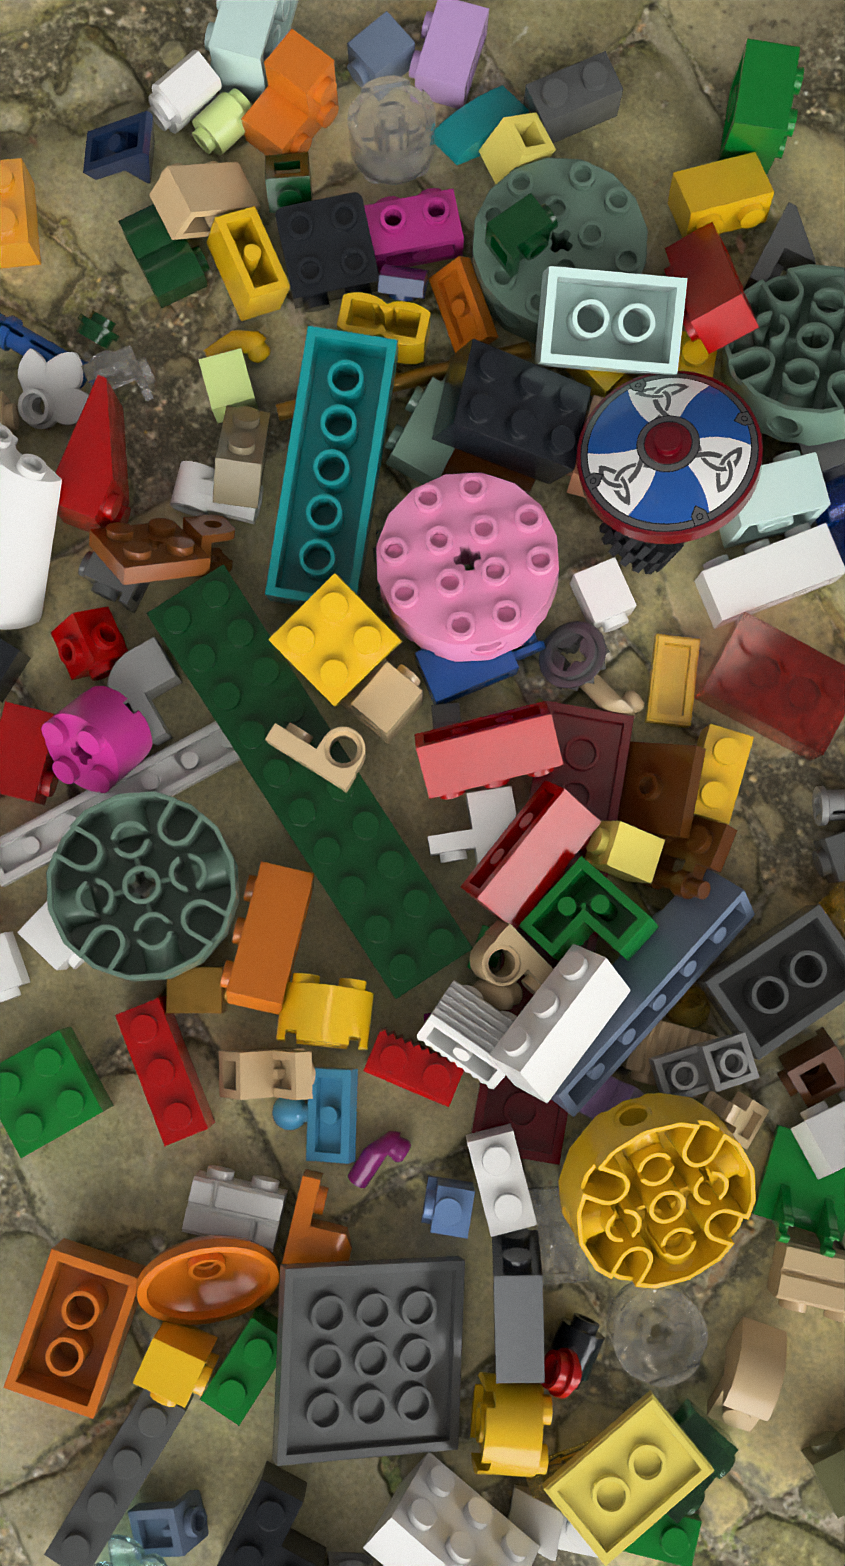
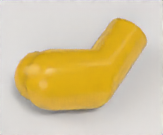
M232 330L203 350L206 357L241 348L242 352L247 353L249 359L254 363L262 362L271 353L269 345L265 342L267 338L261 332Z

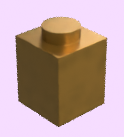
M196 966L172 979H167L166 1013L222 1014L226 1012L228 1003L227 988L220 987L224 966Z

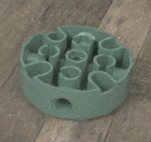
M547 157L515 168L489 190L474 221L472 265L490 315L504 330L536 344L543 272L549 266L643 274L647 257L648 229L638 202L630 191L614 174L587 161ZM532 193L540 205L545 203L550 207L557 219L558 227L550 232L549 244L546 249L532 260L522 259L519 262L518 273L510 278L485 244L486 223Z
M806 264L788 268L786 275L774 277L767 282L763 279L747 288L745 294L759 328L723 347L720 372L722 383L737 392L749 405L763 434H767L779 441L801 443L806 446L845 439V268Z
M156 791L117 794L84 810L69 826V831L61 838L57 851L53 853L46 872L48 912L63 943L93 969L134 982L172 979L204 963L228 936L240 902L238 865L219 828L189 803ZM145 876L152 883H156V886L150 889V896L147 898L139 893H135V888L141 886V878Z

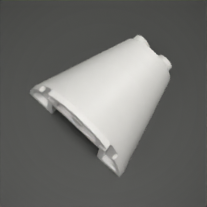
M1 423L0 630H12L38 623L42 617L62 479L40 457L33 454L22 455L16 449L19 439Z

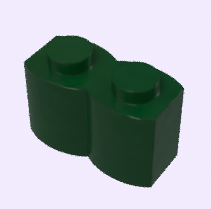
M154 204L118 221L161 309L208 286L204 273L209 271L210 267L199 245L191 248L187 239L172 240Z

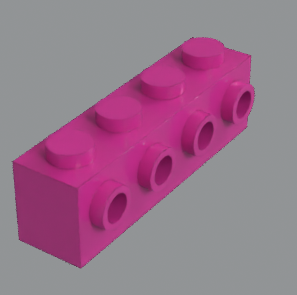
M429 188L416 196L401 199L396 196H388L379 199L374 204L364 205L378 273H380L384 264L412 267L463 256L464 236L454 189L441 190L439 188Z

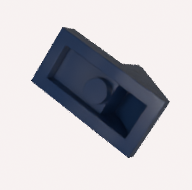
M146 110L88 131L83 173L98 180L127 171L150 184L155 146L153 114Z

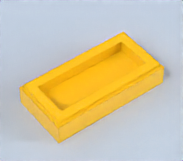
M656 634L654 636L644 723L684 728L691 726L701 639Z

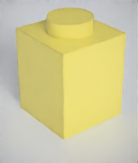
M537 112L503 117L479 149V153L495 184L500 182L515 168L547 157L550 158L556 151Z
M601 821L600 825L591 835L590 842L586 847L585 859L596 869L627 882L652 883L665 840L622 821Z

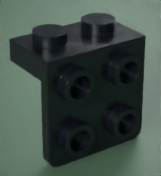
M351 192L281 207L276 211L275 217L295 309L304 307L305 312H317L329 308V301L342 299L344 294L362 292L372 295V292L378 291L379 273L364 202L359 193Z

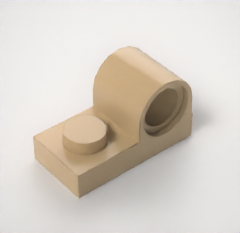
M276 723L265 738L268 744L347 793L366 758L365 742L356 730L349 727L332 729L324 736L316 749L309 745L313 737L296 725L289 723L286 729ZM340 739L351 740L357 747L356 757L348 763L336 762L331 757V747Z
M498 920L475 944L469 958L474 974L494 985H511L524 974L525 977L521 982L533 995L553 971V968L511 924ZM502 950L505 957L504 965L498 972L491 973L488 965L489 958L495 951Z

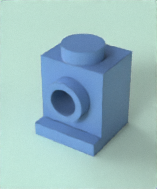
M428 1175L421 1223L430 1224L431 1233L468 1239L475 1195L473 1182Z

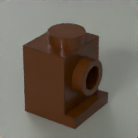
M824 1027L816 1030L817 1035L778 1057L784 1069L777 1072L778 1077L790 1097L799 1093L808 1108L845 1089V1060Z

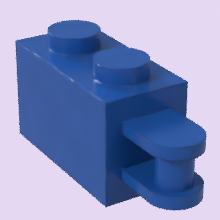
M534 632L521 646V649L514 652L511 650L491 660L454 662L436 656L432 651L421 648L420 651L415 652V662L433 704H447L516 675L519 669L517 661L542 651L546 646L544 641H538Z

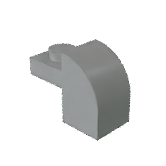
M153 637L125 653L115 663L110 672L107 687L120 692L128 698L123 704L130 711L135 713L139 710L149 725L153 744L158 747L173 738L152 700L183 682L163 646Z

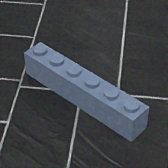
M706 869L703 880L707 881L711 887L706 899L696 897L684 899L675 896L663 910L657 912L652 917L659 928L629 961L620 954V957L612 965L631 991L560 1085L551 1100L575 1117L754 917L755 913L744 889L712 870Z

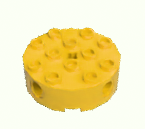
M647 1093L638 1098L625 1100L610 1110L596 1115L569 1148L558 1180L561 1213L571 1227L577 1242L594 1269L610 1279L614 1276L619 1280L632 1281L635 1287L659 1288L690 1280L720 1261L735 1244L731 1237L739 1229L743 1218L749 1220L756 1201L755 1170L742 1146L719 1116L691 1097L664 1093Z

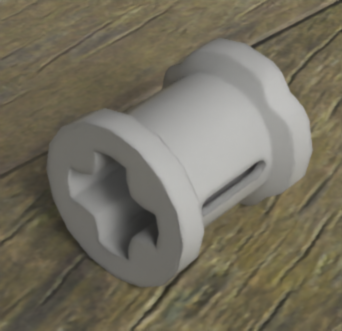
M816 786L814 788L812 809L817 826H825L828 821L845 820V789L826 790L824 786Z

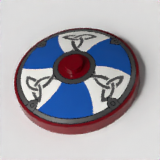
M680 370L675 375L645 374L614 389L600 401L589 415L580 434L577 447V468L584 496L593 511L603 522L619 533L632 539L655 544H676L693 541L705 537L728 524L742 511L751 499L757 487L762 469V435L757 419L749 405L737 392L717 379L704 374Z

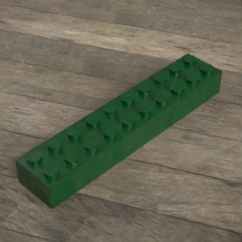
M224 564L147 612V616L394 998H399L472 950L473 947L360 773H357L354 782L346 793L271 746L265 740L275 723L286 729L289 723H292L313 737L309 745L317 749L324 736L331 729L282 653L268 640L271 636ZM336 741L330 750L331 757L339 763L350 762L351 760L339 741Z

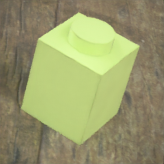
M241 348L198 359L217 424L223 422L226 406H248L258 410Z

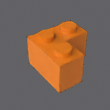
M291 29L264 61L268 87L241 118L246 141L264 155L308 152L312 144V138L321 127L327 128L331 125L339 110L334 59Z

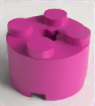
M93 686L80 694L42 725V734L45 738L47 749L54 761L52 769L60 781L65 784H72L74 782L87 790L106 793L144 760L145 756L149 754L152 748V735L149 725L139 710L133 714L123 704L128 699L123 694L109 687Z

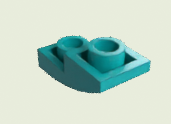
M501 85L478 96L454 112L432 132L431 141L456 165L481 156L479 149L503 117L528 114L529 110Z

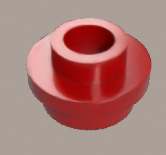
M568 1348L553 1349L544 1356L545 1383H541L543 1388L548 1389L552 1396L564 1399L580 1384L582 1368L578 1355L574 1350Z

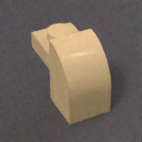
M292 1047L219 1051V1097L236 1100L269 1097L290 1100L313 1099L312 1085L314 1084L316 1073L312 1062V1051H305V1048Z
M744 1316L741 1318L726 1343L724 1375L707 1401V1417L751 1432L759 1419L769 1420L778 1401L785 1374L787 1358L786 1331Z

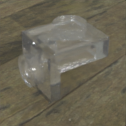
M130 345L115 352L111 350L100 352L93 356L89 363L81 366L91 388L97 375L106 377L113 390L136 380L145 400L149 401L154 398L149 384L156 382L150 366L145 357L137 360Z

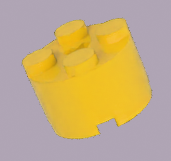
M293 973L292 982H287L282 1011L279 1013L276 1040L286 1042V1034L290 1033L296 1034V1044L347 1049L349 1040L359 1041L358 1050H368L374 993L366 991L367 982L363 980L339 978L338 986L320 984V976Z
M480 1372L478 1377L482 1384H475L470 1420V1438H476L480 1448V1453L471 1452L474 1473L534 1477L536 1474H546L548 1468V1447L546 1443H543L544 1425H550L552 1421L553 1403L551 1395L544 1394V1388L541 1383L496 1384V1373Z

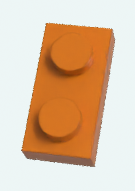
M458 256L429 278L455 353L472 339L490 344L499 338L469 257Z

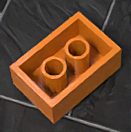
M63 1238L50 1251L3 1388L94 1419L106 1400L138 1306L137 1280L146 1266Z

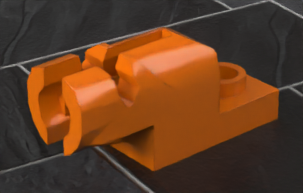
M309 1169L304 1171L282 1264L349 1261L352 1244L348 1227L313 1218L314 1214H323L329 1187L320 1186L323 1177L321 1172Z

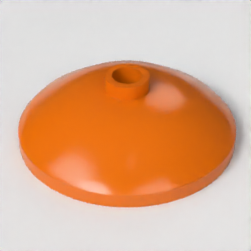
M228 1235L199 1236L169 1247L158 1254L142 1270L137 1280V1299L141 1308L146 1313L165 1322L183 1325L220 1322L245 1314L265 1302L273 1294L279 1283V1269L274 1255L252 1240Z

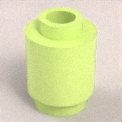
M233 88L228 93L223 91L192 119L195 128L192 135L195 141L206 153L210 154L214 151L218 155H223L245 134L241 118L250 109L252 104L236 88Z

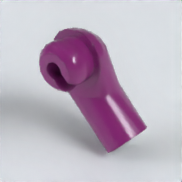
M388 1131L363 1149L349 1171L348 1179L355 1186L366 1188L387 1155L395 1162H402L411 1148V1142L408 1139L402 1138L400 1136L401 1132Z

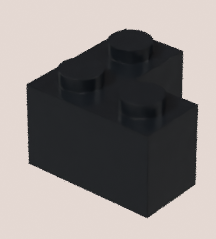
M266 1461L223 1545L217 1566H324L327 1547L291 1528L304 1502L307 1482Z

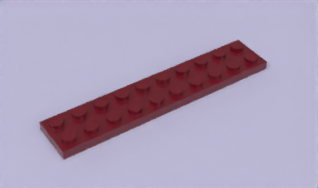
M547 701L552 714L563 765L554 767V770L547 775L532 777L528 801L546 780L566 789L600 821H617L634 716ZM586 847L577 852L566 866L564 875L581 856L585 859ZM598 870L601 874L608 878V873ZM554 886L550 887V888L547 890V892L543 895V897L539 900V902L548 894V892H549ZM520 926L516 929L553 969L557 966L558 960L543 949ZM594 931L581 947L595 953L598 934ZM503 952L501 954L499 970H501L505 962ZM524 974L516 981L522 989V1000L519 1004L513 1005L510 1010H506L517 1017L534 996L521 982L525 977ZM505 1075L494 1089H490L486 1084L479 1082L471 1134L511 1124L520 1158L560 1165L568 1112L551 1099L548 1103H545L516 1087Z

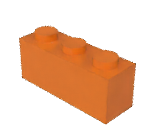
M261 861L258 875H249L244 893V901L250 902L246 918H237L232 943L238 945L234 961L226 960L220 982V987L227 988L226 994L229 1004L277 1015L282 1011L287 982L291 980L314 889V873Z

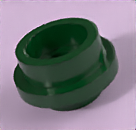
M92 310L89 317L80 313L78 320L81 323L76 330L78 333L106 349L109 348L112 340L118 341L120 336L112 332L116 323Z

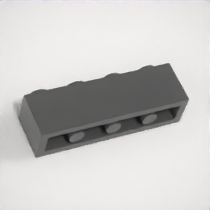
M143 1390L44 1554L46 1557L61 1566H93L187 1411L194 1396L193 1393L184 1408L178 1404L175 1407L162 1405L150 1397V1391Z

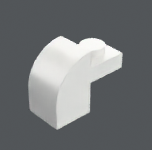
M512 786L467 793L465 798L471 829L428 836L430 856L439 855L440 862L446 863L467 859L466 851L474 850L476 865H478L516 817Z

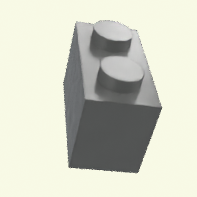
M606 51L526 84L523 105L529 110V113L537 112L552 143H555L616 117L623 94V87Z

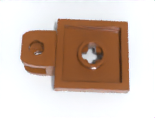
M220 515L183 517V529L174 520L166 518H154L149 523L135 525L114 522L108 524L106 528L90 529L89 546L123 585L193 576L202 577L223 564L228 572L232 571L233 560H230L220 548L211 546L215 542L234 539L236 528Z

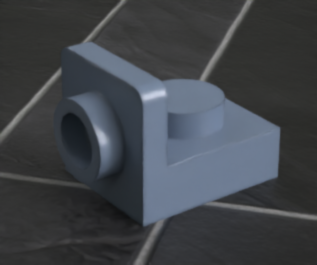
M189 1490L176 1501L138 1503L128 1511L138 1559L185 1556L209 1534L207 1514L203 1507L199 1490Z

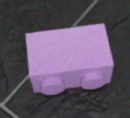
M437 0L434 12H426L421 31V38L425 39L422 51H414L409 69V77L415 79V97L457 109L466 104L487 35L489 8L460 0Z

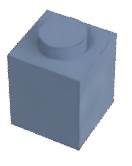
M386 11L347 43L349 61L347 69L353 80L360 87L366 85L378 97L409 71L415 51V42Z

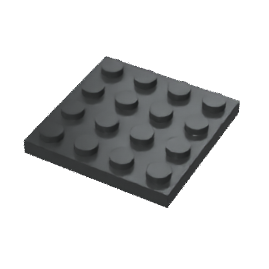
M460 1256L280 1264L272 1460L277 1466L458 1450L465 1260Z

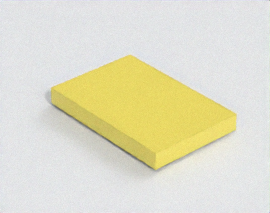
M649 1390L543 1482L542 1485L543 1490L606 1566L715 1470L653 1392Z

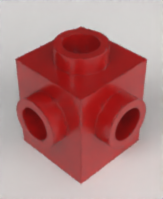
M108 606L73 612L50 632L58 648L59 657L65 664L71 680L89 676L92 681L109 677L115 663L128 652L124 637L119 631Z

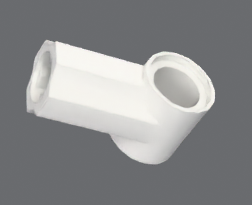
M181 462L170 501L172 508L193 516L208 515L209 513L255 524L262 504L263 486H261L258 509L212 503L215 469L198 462Z

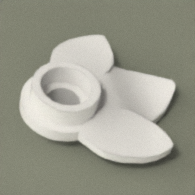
M29 349L23 356L18 368V379L23 389V393L18 400V411L22 419L30 426L37 429H47L54 426L57 422L65 425L77 423L89 394L79 389L83 382L84 371L81 359L76 352L61 353L48 362L34 349ZM42 399L45 405L44 414L40 410V402Z

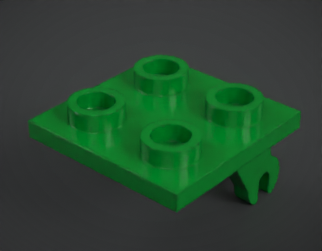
M777 1124L752 1213L772 1220L776 1229L775 1239L778 1242L785 1244L789 1242L790 1236L787 1233L789 1226L814 1232L821 1244V1255L833 1258L836 1250L833 1249L834 1240L842 1242L845 1232V1167L818 1180L791 1128Z

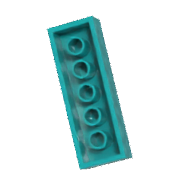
M308 326L265 590L266 597L272 602L302 606L334 573L340 576L360 597L398 361V340L314 326Z

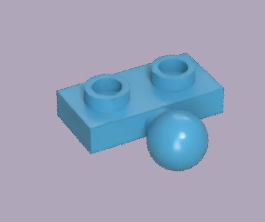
M315 1067L316 1076L312 1085L313 1099H308L307 1104L305 1100L278 1098L272 1109L273 1119L280 1128L285 1130H296L307 1122L306 1161L353 1163L356 1160L358 1069Z

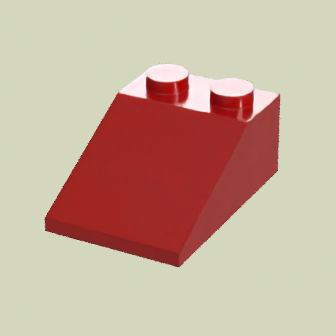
M97 375L55 472L62 479L57 515L64 523L89 532L90 529L106 528L108 524L114 522L128 523L131 508L128 507L130 502L124 410L107 378Z

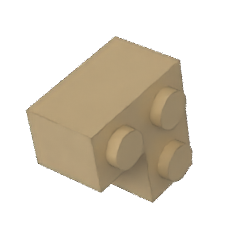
M385 658L340 705L389 744L422 706L423 691L419 686L421 680L404 665L400 664L396 669Z

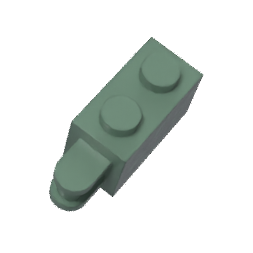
M446 375L442 382L432 377L426 389L417 385L405 407V410L412 413L406 426L402 427L396 424L384 446L391 451L385 464L422 485L440 477L455 449L432 440Z

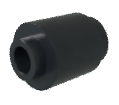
M574 1313L572 1319L562 1317L549 1348V1351L568 1348L577 1353L582 1368V1377L579 1386L575 1390H579L582 1381H588L605 1340V1337L598 1332L600 1324L579 1313Z

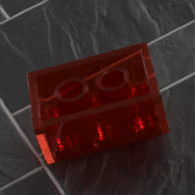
M744 612L733 623L696 691L694 699L799 756L812 761L824 755L845 716V665L757 617Z

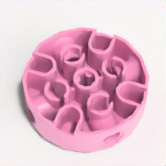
M481 472L445 474L414 488L389 513L376 545L377 580L380 585L381 598L396 629L421 648L432 651L436 656L454 662L491 660L522 646L537 630V626L546 618L558 587L557 535L542 506L515 483ZM469 564L474 569L466 571L464 565Z

